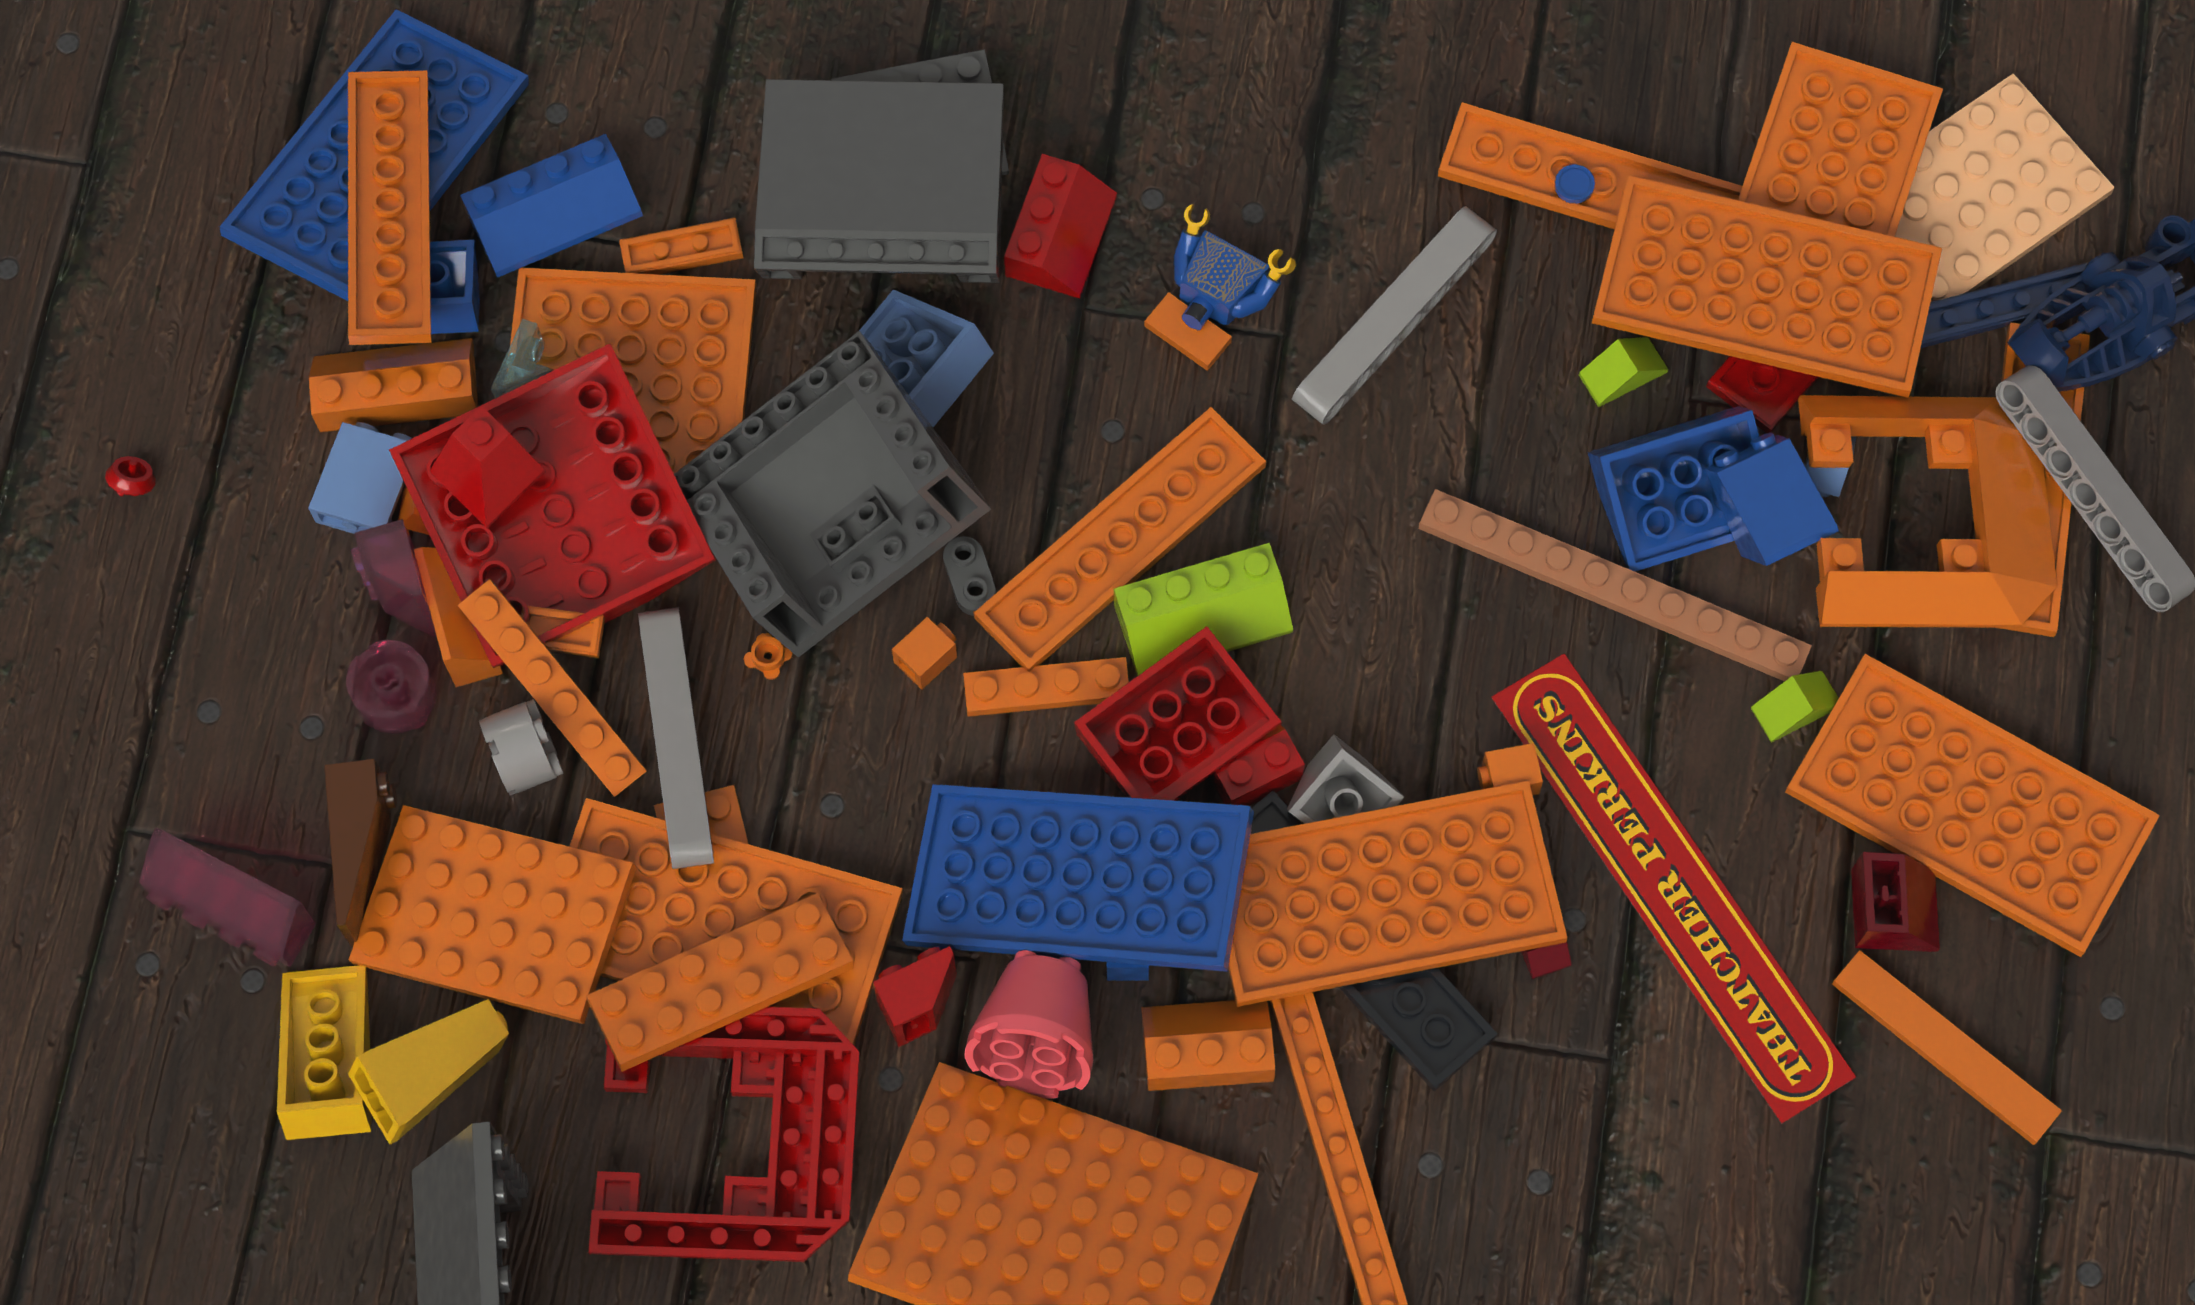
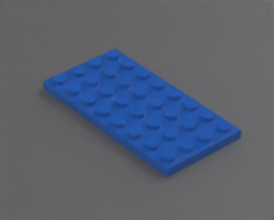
M396 9L220 225L221 236L348 301V72L428 71L430 211L529 85L528 75Z
M933 784L902 941L907 946L939 947L944 949L950 946L952 950L1014 955L1018 951L1028 950L1037 955L1053 958L1070 957L1076 960L1228 972L1254 811L1251 806Z

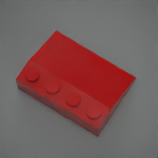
M1207 626L1074 722L1077 736L1103 770L1128 798L1172 801L1179 799L1282 724L1278 716Z

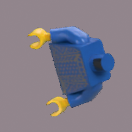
M1194 204L1189 205L1184 212V218L1188 227L1182 230L1174 254V280L1180 287L1179 299L1188 305L1181 316L1183 322L1190 328L1201 330L1208 318L1222 325H1229L1235 318H1244L1263 310L1280 286L1281 280L1279 278L1281 275H1287L1294 271L1296 267L1295 259L1290 258L1286 266L1280 269L1277 263L1283 254L1281 249L1274 250L1269 255L1267 264L1206 230L1200 235L1198 233L1199 228L1205 226L1210 220L1209 210L1205 209L1202 221L1195 223L1191 219Z

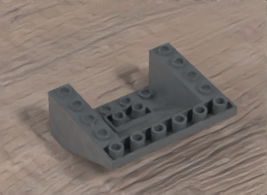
M766 79L755 221L754 269L763 279H803V271L957 274L960 282L1000 283L1004 84Z
M860 331L674 474L710 549L752 618L797 657L804 654L991 510L972 479L868 339Z
M490 1122L472 1123L412 1169L418 1305H505V1293L512 1291L510 1266H503L502 1249L509 1248V1228L507 1221L501 1222L500 1213L522 1211V1198H528L529 1196L528 1177L526 1172H522L521 1163H516L515 1154H510L509 1144H504L503 1135L497 1134Z

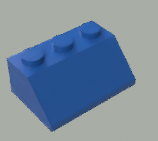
M475 240L430 242L431 334L479 332L480 297Z

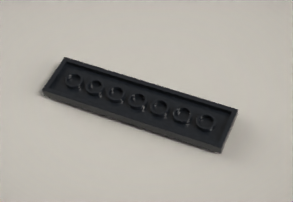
M1273 790L1252 807L1254 815L1251 834L1304 823L1288 812V806ZM1438 968L1339 987L1434 1092L1496 1039L1498 1035Z

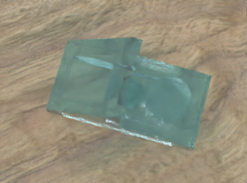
M522 319L491 387L494 398L504 395L552 371L548 367L536 364L542 356L545 344L537 323Z

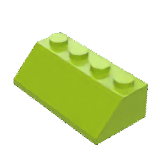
M1270 543L1114 588V608L1137 676L1206 626L1227 652L1293 633V625L1282 577Z

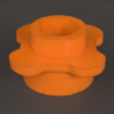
M762 633L757 636L756 641L751 647V652L745 654L744 663L750 669L756 668L763 672L766 679L773 680L779 677L781 666L785 661L792 658L793 653L782 645L780 641L772 637L771 634ZM767 653L772 654V658H771V659H765V658H764L765 654H767Z

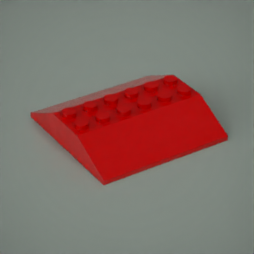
M610 343L482 405L546 471L488 529L430 473L431 467L451 434L479 407L389 449L461 602L491 579L520 616L523 606V619L526 623L530 621L531 617L528 606L584 613L539 635L538 638L543 644L561 638L589 624L590 621L598 617L604 616L605 623L649 602L716 561ZM472 624L491 666L495 668L504 665L503 660Z

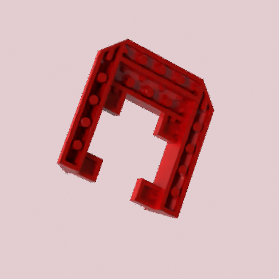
M766 1007L659 1056L733 1059L732 1096L773 1098L768 1177L725 1176L722 1215L639 1212L642 1177L640 1173L597 1171L594 1210L591 1213L589 1254L805 1262L850 1221L860 1052L819 1008ZM605 1038L607 1045L604 1077L605 1091L648 1093L650 1060L622 1072Z

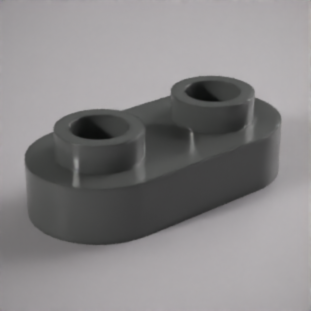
M962 536L952 539L946 545L943 552L944 566L957 605L964 613L974 616V612L996 594V588L981 545L971 537ZM960 551H968L971 554L966 560H960L956 557ZM972 587H980L983 590L979 596H971L968 591Z

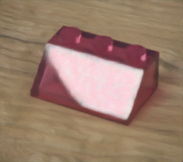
M403 519L355 532L358 547L351 549L357 572H360L364 586L368 587L372 601L379 599L386 613L432 637H437L414 553L416 547Z

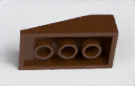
M375 759L324 765L336 922L351 947H353L354 942H357L361 923L378 877L391 826L390 809L397 808L394 784H389L387 771L382 772Z

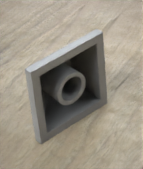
M1333 734L1307 765L1287 810L1306 824L1394 807L1402 801L1404 796L1364 757Z

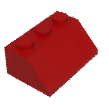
M1042 154L1004 255L1005 276L1080 299L1114 207L1117 192L1081 165Z

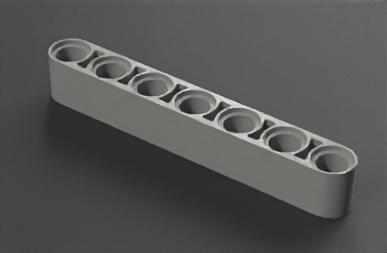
M1467 206L1461 208L1301 382L1293 394L1292 401L1321 424H1327L1485 252L1494 240L1497 229Z
M2028 365L2000 382L1996 387V399L1999 405L2144 602L2151 609L2157 612H2164L2189 596L2195 590V577L2192 571L2047 375L2040 368Z
M679 607L639 612L640 634L672 869L713 864V849Z

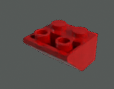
M950 946L942 950L939 947L930 948L917 956L918 961L903 968L901 965L891 966L878 975V980L873 981L877 1003L898 1047L937 1030L957 976L954 953Z

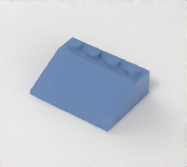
M894 289L859 330L868 339L932 427L936 425L994 354L974 323Z

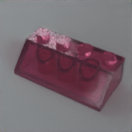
M157 827L152 833L139 881L148 893L147 900L167 911L170 906L183 911L182 918L198 928L204 929L206 924L220 930L218 936L235 947L239 948L242 942L255 949L253 954L257 958L272 966H275L279 961L291 967L316 925L300 901Z

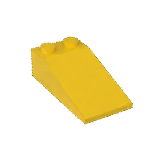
M357 965L282 973L277 1114L286 1140L371 1132L372 1114L348 1075L357 1055L370 1050L366 966Z

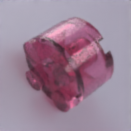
M397 640L378 641L368 646L369 649L353 659L346 676L347 691L365 724L384 733H403L422 727L426 723L427 717L431 713L436 701L435 681L425 660L409 644Z

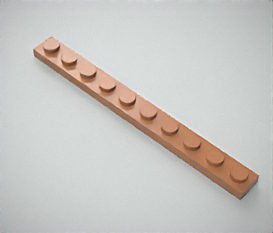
M1437 489L1434 490L1419 523L1418 529L1782 681H1786L1791 676L1801 673L1812 645Z

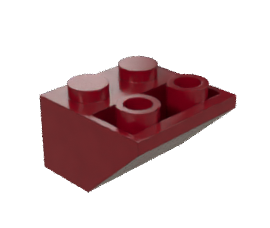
M1863 852L1851 869L1855 948L1938 952L1940 944L1935 874L1926 865L1906 854Z

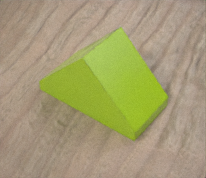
M1648 337L1617 339L1579 372V377L1597 406L1601 407L1666 374L1668 368Z
M1823 671L1791 676L1751 706V710L1772 743L1831 713L1839 698Z

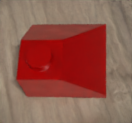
M482 405L451 434L430 469V473L487 529L546 472Z

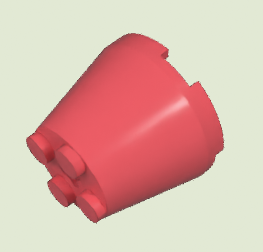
M1028 950L1018 951L1015 954L1014 960L1006 966L969 1032L965 1047V1059L969 1068L973 1072L981 1070L989 1077L997 1080L998 1086L1006 1087L1007 1085L1044 1099L1058 1098L1059 1091L1074 1087L1082 1090L1090 1080L1093 1066V1047L1088 984L1085 976L1080 972L1081 964L1070 957L1057 959L1037 955Z

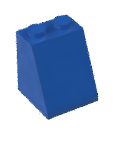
M1773 433L1763 434L1750 442L1752 447L1739 453L1737 450L1725 452L1714 459L1716 464L1705 469L1741 557L1768 566L1818 542L1820 538H1826L1839 532L1834 518L1790 438L1779 435L1774 436Z

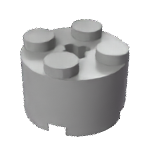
M534 699L527 702L524 701L479 720L486 743L489 742L495 766L510 796L564 774L557 757V751L549 732L545 730L542 716Z

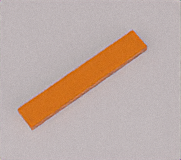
M1859 950L1833 981L1832 985L2032 1145L2038 1142L2062 1112L2060 1108L1862 951Z

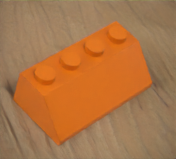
M473 339L314 356L309 374L311 415L319 432L337 431L340 429L342 422L351 425L362 422L371 426L458 417L477 408L478 394Z

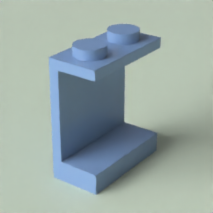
M342 422L308 507L315 523L391 544L396 533V528L391 518L405 483L389 449L412 438L401 433H394L393 436L379 433L375 427L362 422H357L356 425Z

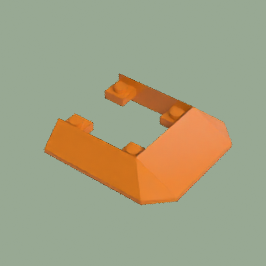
M1799 396L1801 435L1807 437L1810 468H1849L1854 462L1851 436L1925 437L1929 469H1968L1976 538L1941 539L1936 545L1939 572L1864 571L1861 538H1820L1817 542L1820 583L1816 587L1819 627L2020 628L2057 588L2044 465L2003 411L1996 397Z

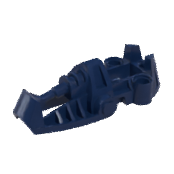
M2175 215L2164 217L2145 244L2146 252L2139 256L2129 257L2120 262L2113 252H2104L2093 258L2086 265V269L2081 275L2056 290L2030 313L2007 342L2010 348L2013 349L2025 366L2031 365L2040 368L2059 392L2110 380L2152 359L2155 360L2167 354L2173 349L2178 339L2171 330V327L2180 322L2187 324L2195 320V287L2175 297V294L2185 288L2181 282L2183 277L2179 272L2174 273L2172 269L2167 272L2163 266L2167 265L2170 268L2188 257L2195 264V219L2187 222L2184 218ZM2087 310L2086 312L2078 316V322L2068 327L2067 329L2059 331V329L2056 327L2057 325ZM2099 327L2108 339L2068 364L2069 357L2065 353L2070 347L2068 341L2083 331L2090 333Z

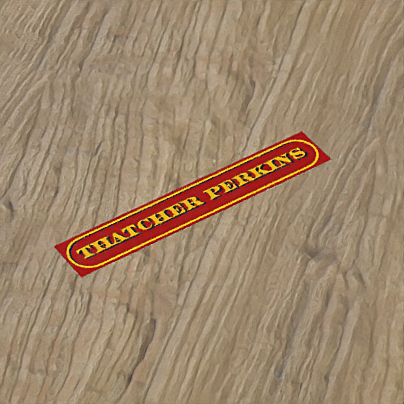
M1565 653L1493 695L1491 698L1523 745L1534 743L1540 770L1781 1124L1856 1078L1847 1062Z

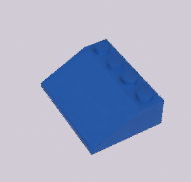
M1737 406L1587 452L1599 496L1627 569L1632 571L1642 570L1735 541L1705 469L1716 464L1714 459L1725 452L1737 450L1739 453L1752 447L1750 442L1759 437L1753 410Z

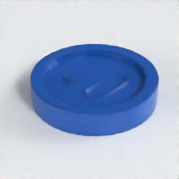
M1576 164L1563 167L1555 179L1557 195L1562 200L1573 204L1582 203L1589 199L1595 186L1593 174L1586 167Z

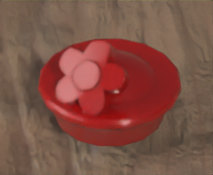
M120 457L113 462L105 473L106 482L121 497L124 495H144L151 492L156 483V478L153 475L150 464L138 457Z

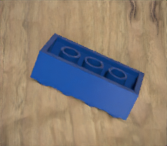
M606 134L460 195L472 227L497 278L643 216L621 162Z

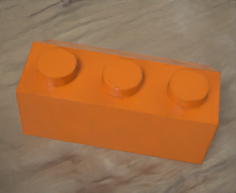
M420 547L414 549L442 658L455 687L503 674L501 666L495 668L491 666L471 621L458 607L461 600L436 548Z
M1236 1000L1141 1007L1148 1091L1274 1082L1275 1059L1267 1001L1239 1007L1236 1005Z

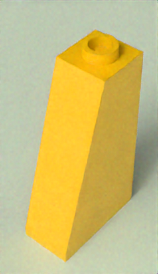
M487 999L357 1055L348 1075L389 1145L402 1138L499 1053L509 1035L506 1020L499 1011H495L491 1002Z

